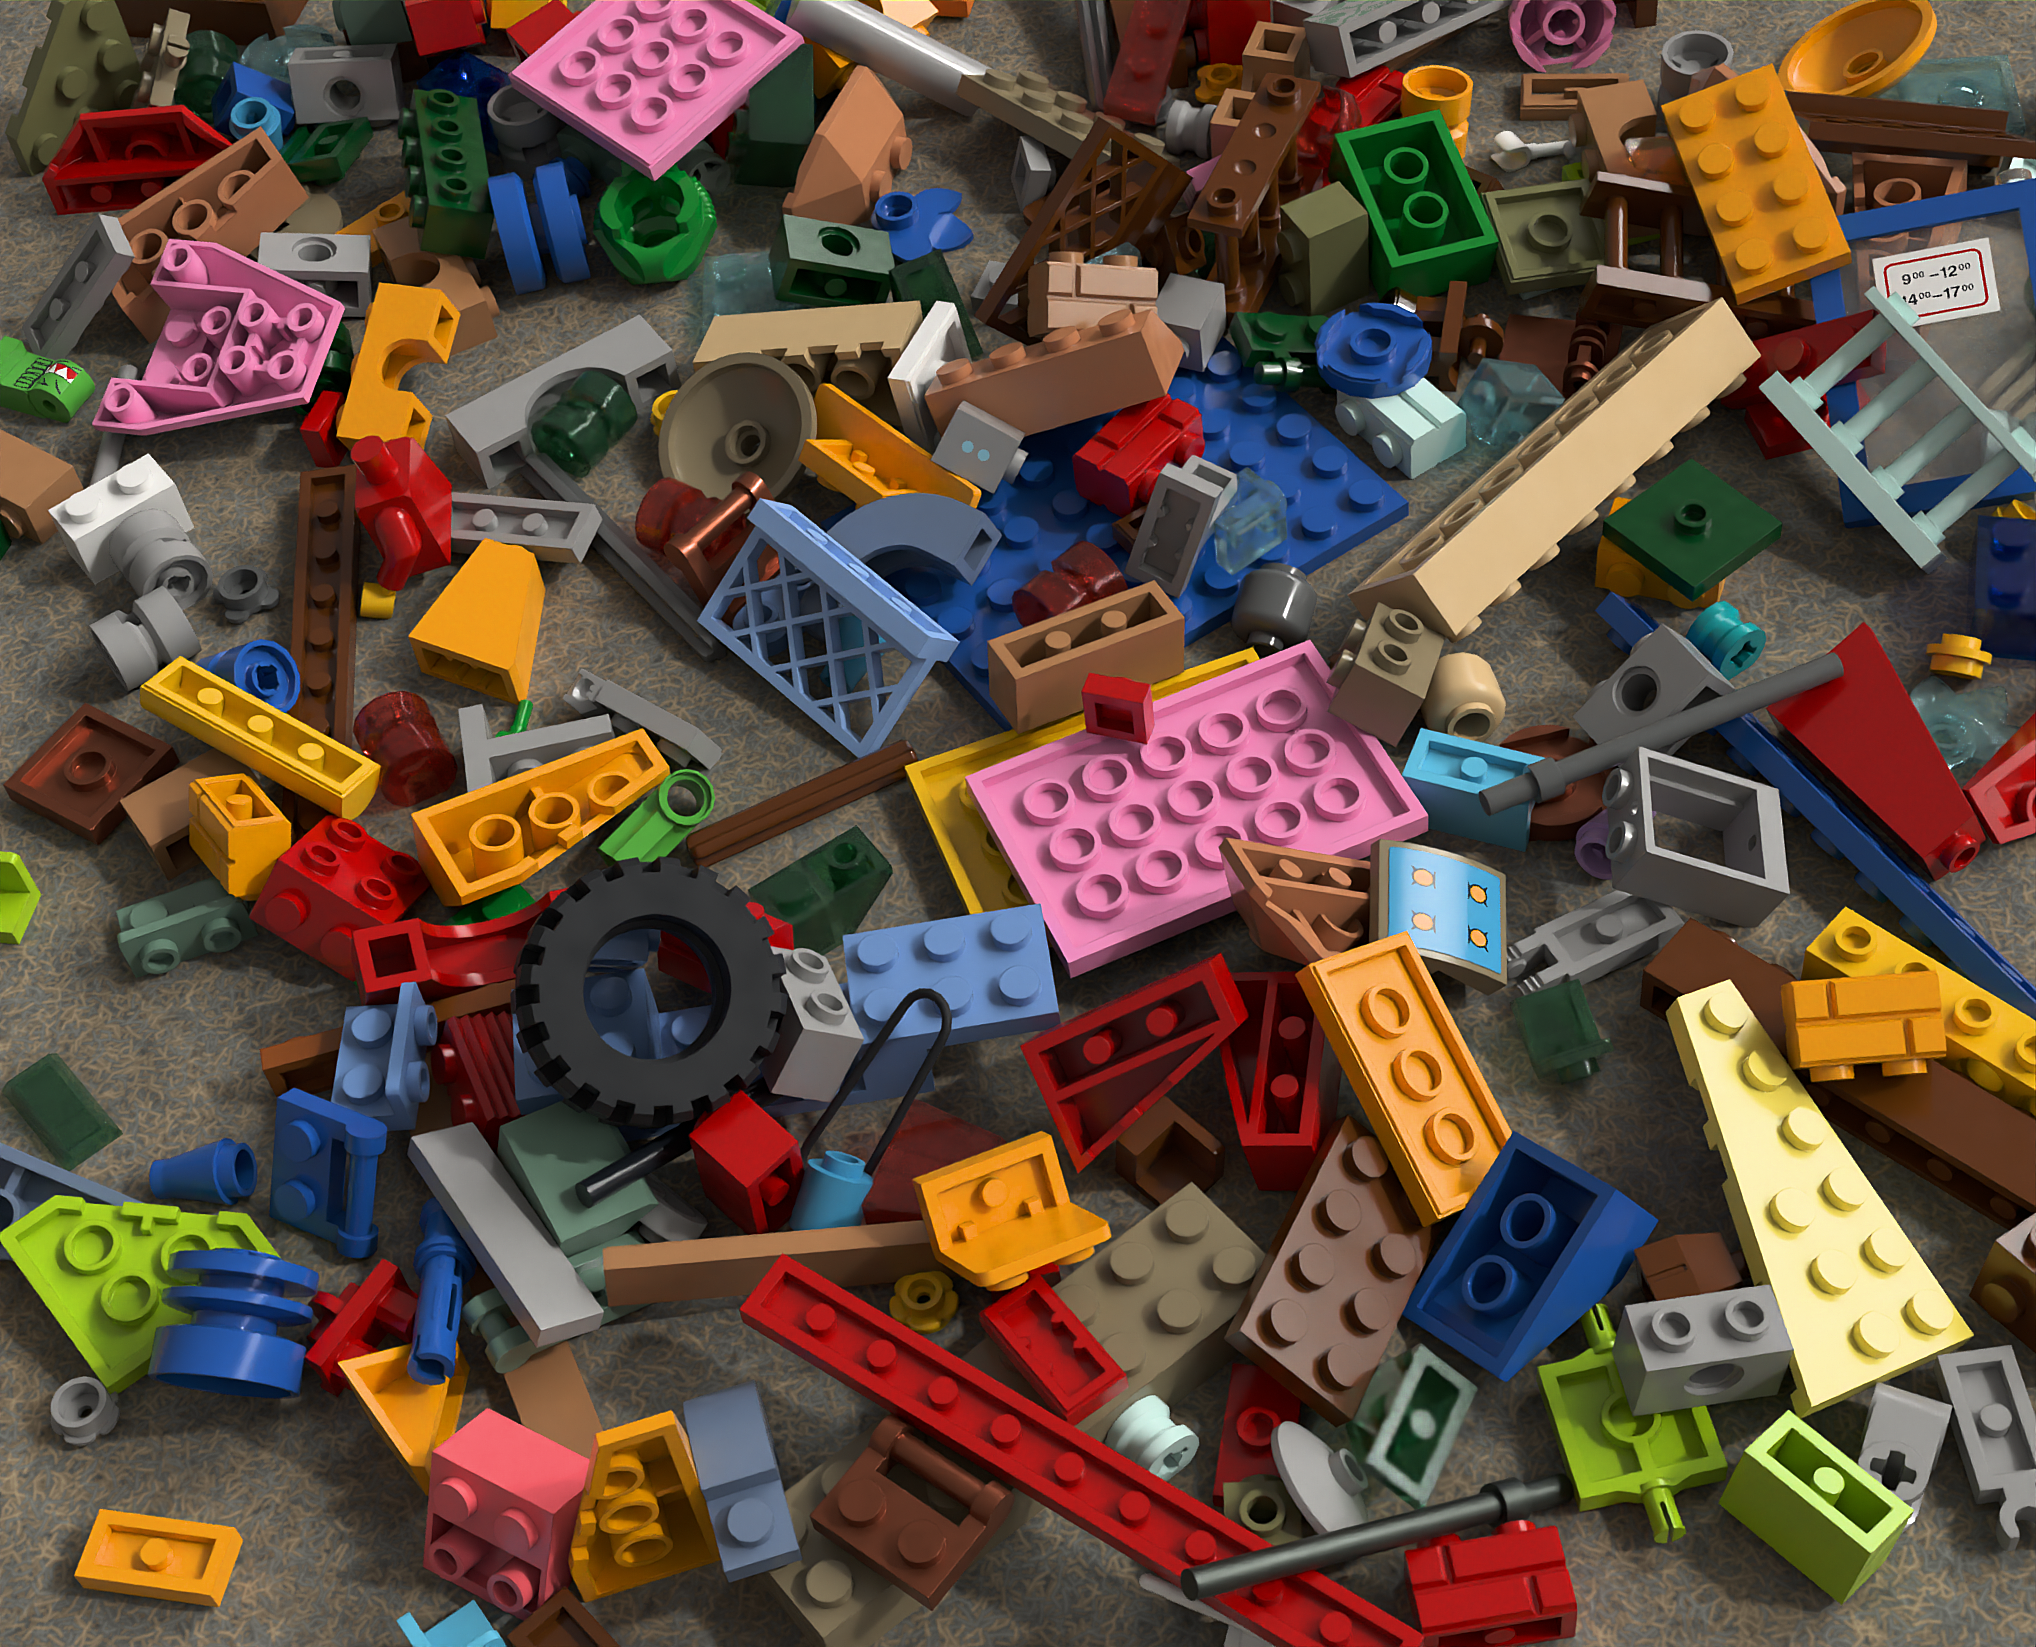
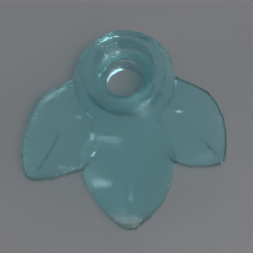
M1931 675L1919 683L1910 695L1913 704L1950 770L1963 767L1969 762L1985 765L2021 728L2006 724L2008 699L2007 692L2002 686L1977 689L1955 695L1947 684L1936 676ZM1936 740H1944L1951 744L1940 743Z

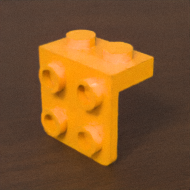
M1043 1131L912 1179L935 1259L976 1286L986 1287L989 1291H1001L1018 1286L1028 1279L1027 1271L1051 1262L1055 1265H1068L1082 1261L1093 1255L1095 1252L1094 1245L1111 1238V1232L1106 1220L1070 1202L1052 1136Z

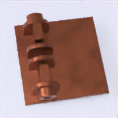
M1579 307L1576 312V320L1509 314L1504 334V345L1499 356L1491 397L1562 405L1618 355L1623 325L1579 318Z

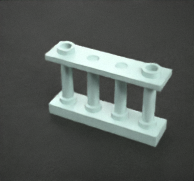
M1873 286L1864 294L1871 305L1879 312L1873 320L1804 380L1798 376L1792 383H1789L1776 371L1759 386V389L1920 568L1929 574L1948 559L1937 545L1946 538L1942 533L2020 466L2036 483V442L2021 426L2010 434L1912 328V325L1920 317L1896 291L1886 299ZM1897 332L1920 359L1845 424L1839 420L1830 428L1815 412L1824 403L1820 398L1890 336ZM1938 376L1962 403L1884 469L1879 465L1870 473L1855 456L1864 448L1860 442ZM1979 421L2003 449L1928 513L1924 514L1920 510L1911 518L1895 501L1905 493L1901 487Z

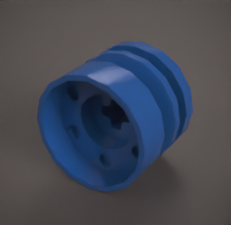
M215 1248L209 1251L188 1250L171 1253L167 1267L168 1275L182 1282L197 1286H172L163 1289L162 1302L173 1309L192 1315L191 1324H173L156 1328L147 1374L149 1378L168 1385L216 1394L271 1399L299 1397L305 1364L304 1357L307 1350L305 1346L277 1336L278 1327H294L312 1323L313 1310L311 1307L285 1298H305L316 1295L319 1274L307 1267L286 1262L275 1255L245 1249Z

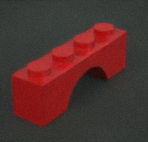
M568 888L549 891L535 903L512 914L474 924L441 926L429 924L419 918L352 931L351 960L362 1006L398 1004L401 983L416 982L425 1002L437 1001L477 990L479 987L487 984L502 983L516 979L513 969L518 952L522 950L528 938L527 933L543 911L562 891L564 892Z

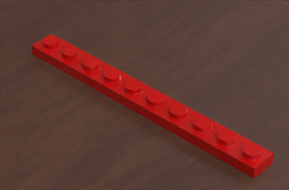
M784 1253L780 1255L739 1308L742 1322L892 1414H896L915 1428L1182 1589L1180 1583L1181 1572L1186 1568L1274 1546ZM1314 1569L1199 1599L1275 1647H1424L1425 1635Z

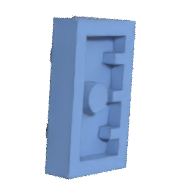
M416 982L401 983L398 1004L346 1007L331 1102L381 1121L387 1126V1131L414 1130L419 1102H426L429 1096L430 1078L425 1056L427 1046H433L436 1043L438 1030L437 1016L434 1007L425 1004Z

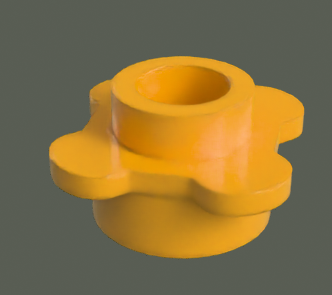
M1219 63L1200 68L1197 72V78L1201 83L1200 87L1195 90L1196 99L1205 104L1218 106L1226 88L1241 90L1243 66Z

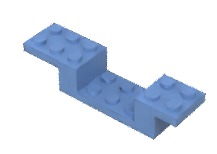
M1041 903L843 935L848 983H842L839 986L864 1037V1041L835 1096L899 1003L908 993L919 988L933 989L942 994L949 1004L952 1026L945 1046L1042 1031L1060 1024ZM644 968L585 977L584 1005L592 1026L608 1045L634 1058L662 1059L683 1051L701 1034L710 1016L712 1005L659 1013ZM919 999L908 1008L841 1106L905 1096L941 1030L942 1017L940 1009L935 1002L930 999ZM512 1014L515 1100L521 1115H526L558 1103L564 1097L552 1086L546 1088L534 1074L537 1067L529 1053L523 1054L515 1035L520 1031L516 1014ZM933 1069L929 1072L918 1094L935 1091ZM762 1071L753 1082L763 1077ZM785 1095L762 1109L773 1118L827 1109L830 1103ZM679 1123L653 1129H638L637 1126L623 1125L618 1127L626 1142L660 1136L678 1126Z

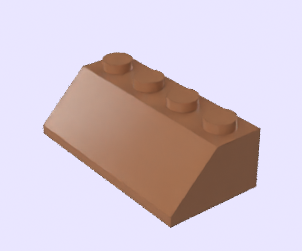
M1123 309L1106 315L1098 321V325L1077 331L1076 326H1066L1049 333L1044 337L1043 342L1023 347L1021 342H1014L994 350L989 355V358L974 363H970L967 358L951 361L936 371V376L927 389L924 398L941 439L963 400L1023 431L1025 437L1166 396L1185 350L1181 340L1151 309L1133 315L1131 310Z

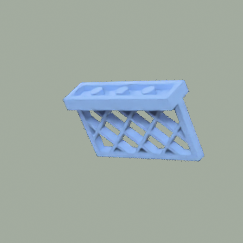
M759 498L747 517L756 526L697 621L858 758H861L880 749L936 661L947 662L960 642L795 507ZM767 544H769L778 552L781 577L759 582L757 560ZM795 566L800 571H802V573L795 574ZM814 581L820 587L822 612L800 616L797 584ZM782 588L786 620L764 624L761 592ZM746 596L749 628L734 631L721 618L734 598ZM836 600L844 607L837 608ZM855 615L862 621L864 647L842 651L838 618ZM824 622L827 654L805 659L802 626ZM787 630L791 662L774 665L768 660L765 634ZM878 635L887 642L879 643ZM751 637V644L748 643L745 640V638ZM898 650L912 663L898 684L884 687L880 653ZM866 656L870 690L847 694L843 661ZM828 664L832 697L816 700L809 694L807 668ZM792 672V679L785 673ZM871 699L873 723L862 739L851 730L848 704ZM834 707V714L826 708Z

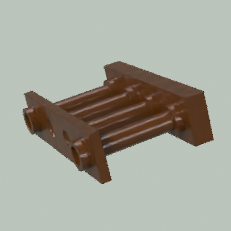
M1266 73L1187 217V227L1215 233L1216 262L1206 280L1224 284L1226 328H1229L1235 312L1258 313L1282 266V255L1276 239L1277 233L1281 232L1280 206L1323 187V169L1299 165L1297 155V134L1321 91L1320 82L1296 78L1291 75Z
M1597 171L1579 206V215L1604 219V265H1596L1579 297V318L1647 329L1651 325L1722 297L1751 341L1816 324L1813 301L1796 298L1795 284L1737 305L1716 249V285L1686 280L1684 278L1683 233L1711 238L1691 187L1635 178L1620 173L1612 174ZM1628 224L1660 229V275L1628 269Z

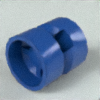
M259 639L202 658L196 663V665L284 713H287L296 703L300 692V674L295 660L284 647L274 641Z

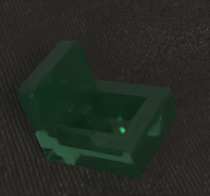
M1579 979L1534 992L1510 1002L1529 1059L1538 1079L1558 1074L1561 1085L1585 1079L1600 1073L1601 1070L1597 1061L1615 1051L1610 1037L1601 1040Z

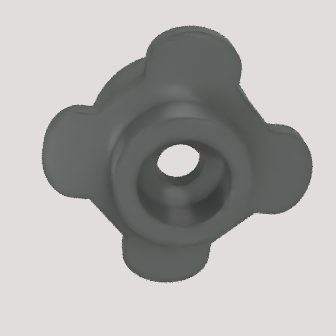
M240 565L229 569L220 577L218 586L213 591V598L216 603L225 606V617L228 622L234 624L243 623L248 619L249 615L261 609H271L278 604L280 600L279 592L277 589L268 586L266 583L268 576L263 569L251 565Z

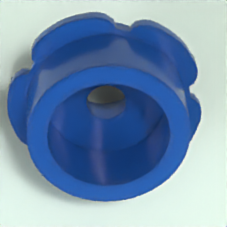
M568 156L566 159L556 157L549 161V164L563 162L572 195L576 194L578 200L582 196L590 197L591 190L588 182L592 177L588 169L579 160Z

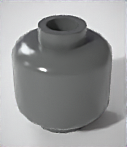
M1267 563L1262 565L1259 570H1254L1243 577L1232 614L1231 628L1238 638L1246 642V649L1253 647L1258 656L1267 657L1307 641L1317 602V594L1311 584L1306 581L1307 577L1302 571L1282 563Z

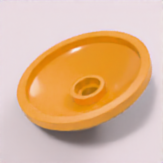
M1860 0L1852 3L1817 23L1792 46L1783 59L1778 71L1780 83L1784 90L1878 98L1899 84L1925 56L1936 32V15L1927 0Z

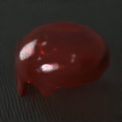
M1327 85L1322 87L1325 96L1316 99L1297 134L1299 164L1313 169L1329 168L1334 134L1362 128V115L1359 103L1354 95L1345 90L1334 89Z

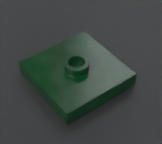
M1690 458L1604 519L1602 535L1693 602L1780 539L1783 523Z

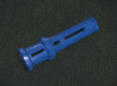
M433 1197L422 1206L419 1219L421 1231L424 1233V1240L415 1250L413 1267L420 1279L421 1285L417 1300L412 1348L410 1349L407 1363L408 1374L415 1381L426 1385L445 1383V1376L451 1378L454 1374L455 1348L461 1317L463 1286L475 1275L477 1258L437 1198Z

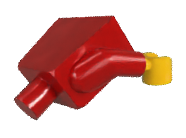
M371 435L356 442L350 453L351 459L356 464L355 508L358 517L384 560L376 576L378 583L364 582L360 616L390 619L394 611L396 592L403 589L408 577L451 565L452 485L414 438L405 436L383 442L379 436Z

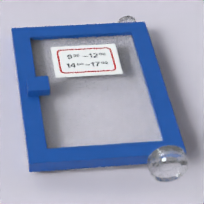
M2013 168L2000 173L1995 178V186L1836 216L1851 250L1852 263L1810 278L1816 324L1871 309L1876 310L1864 295L1873 286L1886 299L1896 291L1920 317L1912 325V328L2010 434L2021 426L2036 442V178H2032L2031 171L2025 168ZM1897 332L1886 340L1885 374L1833 386L1826 392L1831 427L1839 420L1845 424L1920 359ZM1938 376L1935 377L1860 442L1864 448L1855 456L1870 473L1879 465L1885 469L1962 402ZM1978 421L1901 488L1905 493L1895 501L1911 518L1920 510L1926 514L2002 450L2003 447ZM2020 466L1970 510L2009 504L2014 499L2019 501L2035 500L2036 506V483ZM1838 476L1845 528L1882 525Z

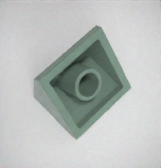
M560 1101L501 1125L497 1158L564 1255L568 1258L620 1237L654 1209L659 1202L645 1177L592 1208H587L580 1202L575 1191L576 1183L631 1153L618 1127L598 1122V1117L585 1111L578 1113Z

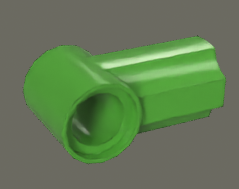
M690 769L674 771L657 785L655 790L605 839L596 851L608 867L613 866L619 860L638 857L640 862H653L658 856L667 857L712 811L715 801L712 784L706 776L698 771ZM683 787L693 794L696 800L694 815L685 817L672 811L667 800L670 788Z

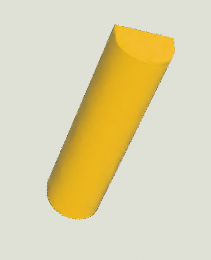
M179 656L140 686V704L143 709L340 818L353 820L358 817L368 806L376 792L381 765L182 656Z

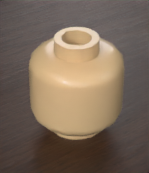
M1461 652L1447 654L1438 658L1427 694L1420 706V711L1429 730L1483 742L1499 727L1505 716L1506 702L1489 663L1478 655Z

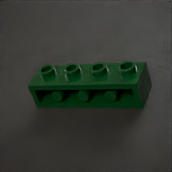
M414 89L410 109L401 108L398 121V139L404 140L401 166L407 169L405 197L411 198L409 227L417 228L420 251L485 260L494 220V210L488 187L489 175L476 98L457 96L453 92L444 89H433L431 91Z

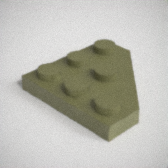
M52 0L46 15L51 20L43 47L35 46L22 83L27 88L19 115L11 114L5 131L20 168L32 177L47 168L81 113L131 109L136 89H139L143 73L139 72L140 64L115 0Z

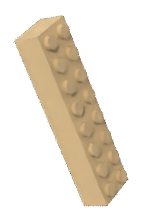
M1721 297L1648 327L1348 594L1349 598L1366 622L1377 603L1380 602L1393 610L1401 609L1410 612L1424 626L1446 636L1445 638H1448L1450 643L1460 641L1475 631L1482 623L1478 615L1489 605L1490 607L1496 606L1514 595L1521 588V584L1517 579L1528 569L1529 571L1538 569L1552 560L1560 552V548L1556 544L1566 534L1568 536L1573 535L1590 525L1599 515L1595 508L1604 499L1606 501L1614 499L1634 485L1636 478L1633 473L1640 466H1648L1672 450L1674 445L1670 439L1676 433L1690 430L1709 416L1710 410L1707 405L1712 400L1721 399L1729 395L1745 383L1747 379L1743 372L1761 355L1724 299Z

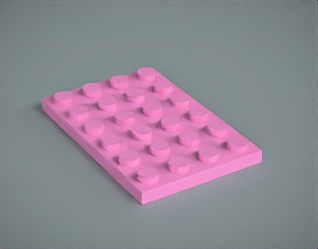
M1311 640L1152 702L1155 726L1148 744L1086 733V729L965 777L967 792L1030 905L1041 903L1046 935L1070 979L1236 911L1237 909L1233 905L1218 848L1225 837L1359 860L1371 855V844L1379 839L1403 842L1428 831L1427 812L1376 736L1327 712L1336 687L1326 683L1331 670Z

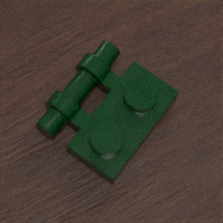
M1235 312L1228 330L1244 367H1254V381L1256 384L1273 385L1275 390L1279 392H1296L1300 387L1320 388L1324 394L1337 395V390L1332 388L1319 375L1315 360L1317 334L1319 328L1329 317L1322 315L1312 317L1280 315L1272 312Z

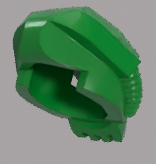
M621 160L622 177H615L612 183L606 186V190L602 192L603 196L599 197L600 201L597 202V208H595L593 233L617 272L633 285L687 280L701 263L718 226L716 223V212L709 193L702 186L701 182L697 181L696 177L688 176L685 170L680 171L677 167V162L654 182Z

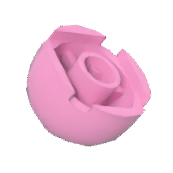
M1512 0L1511 5L1508 7L1509 35L1521 59L1536 71L1545 73L1543 65L1574 62L1571 69L1586 68L1595 63L1610 46L1613 38L1611 31L1614 26V16L1616 18V6L1613 0ZM1548 41L1557 45L1572 43L1574 49L1570 57L1553 59L1544 51L1545 43Z

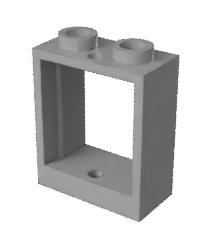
M1639 746L1619 769L1612 770L1608 775L1603 787L1602 801L1608 810L1609 834L1605 850L1607 858L1611 860L1613 889L1745 928H1757L1790 895L1779 789ZM1652 811L1722 831L1726 867L1656 847L1654 843Z

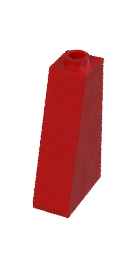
M1863 622L1828 653L1834 652L1840 658L1844 668V675L1842 677L1771 704L1765 709L1779 733L1936 881L1949 872L1955 873L1968 866L1977 856L1980 845L1986 840V837L1975 813L1875 633Z

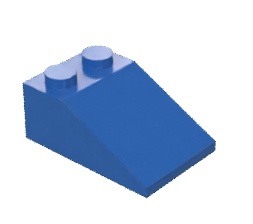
M1513 1131L1414 1288L1402 1315L1493 1375L1507 1382L1622 1281L1635 1260L1633 1249L1642 1247L1659 1220L1616 1188Z

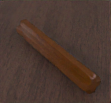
M901 739L690 833L686 837L688 852L697 866H711L907 778L904 766L918 762L916 752L907 740Z

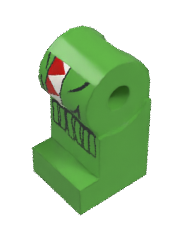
M4 336L0 341V406L43 419L49 418L69 423L83 403L93 395L95 391L93 380L76 363L61 358L55 361L26 351L21 340Z

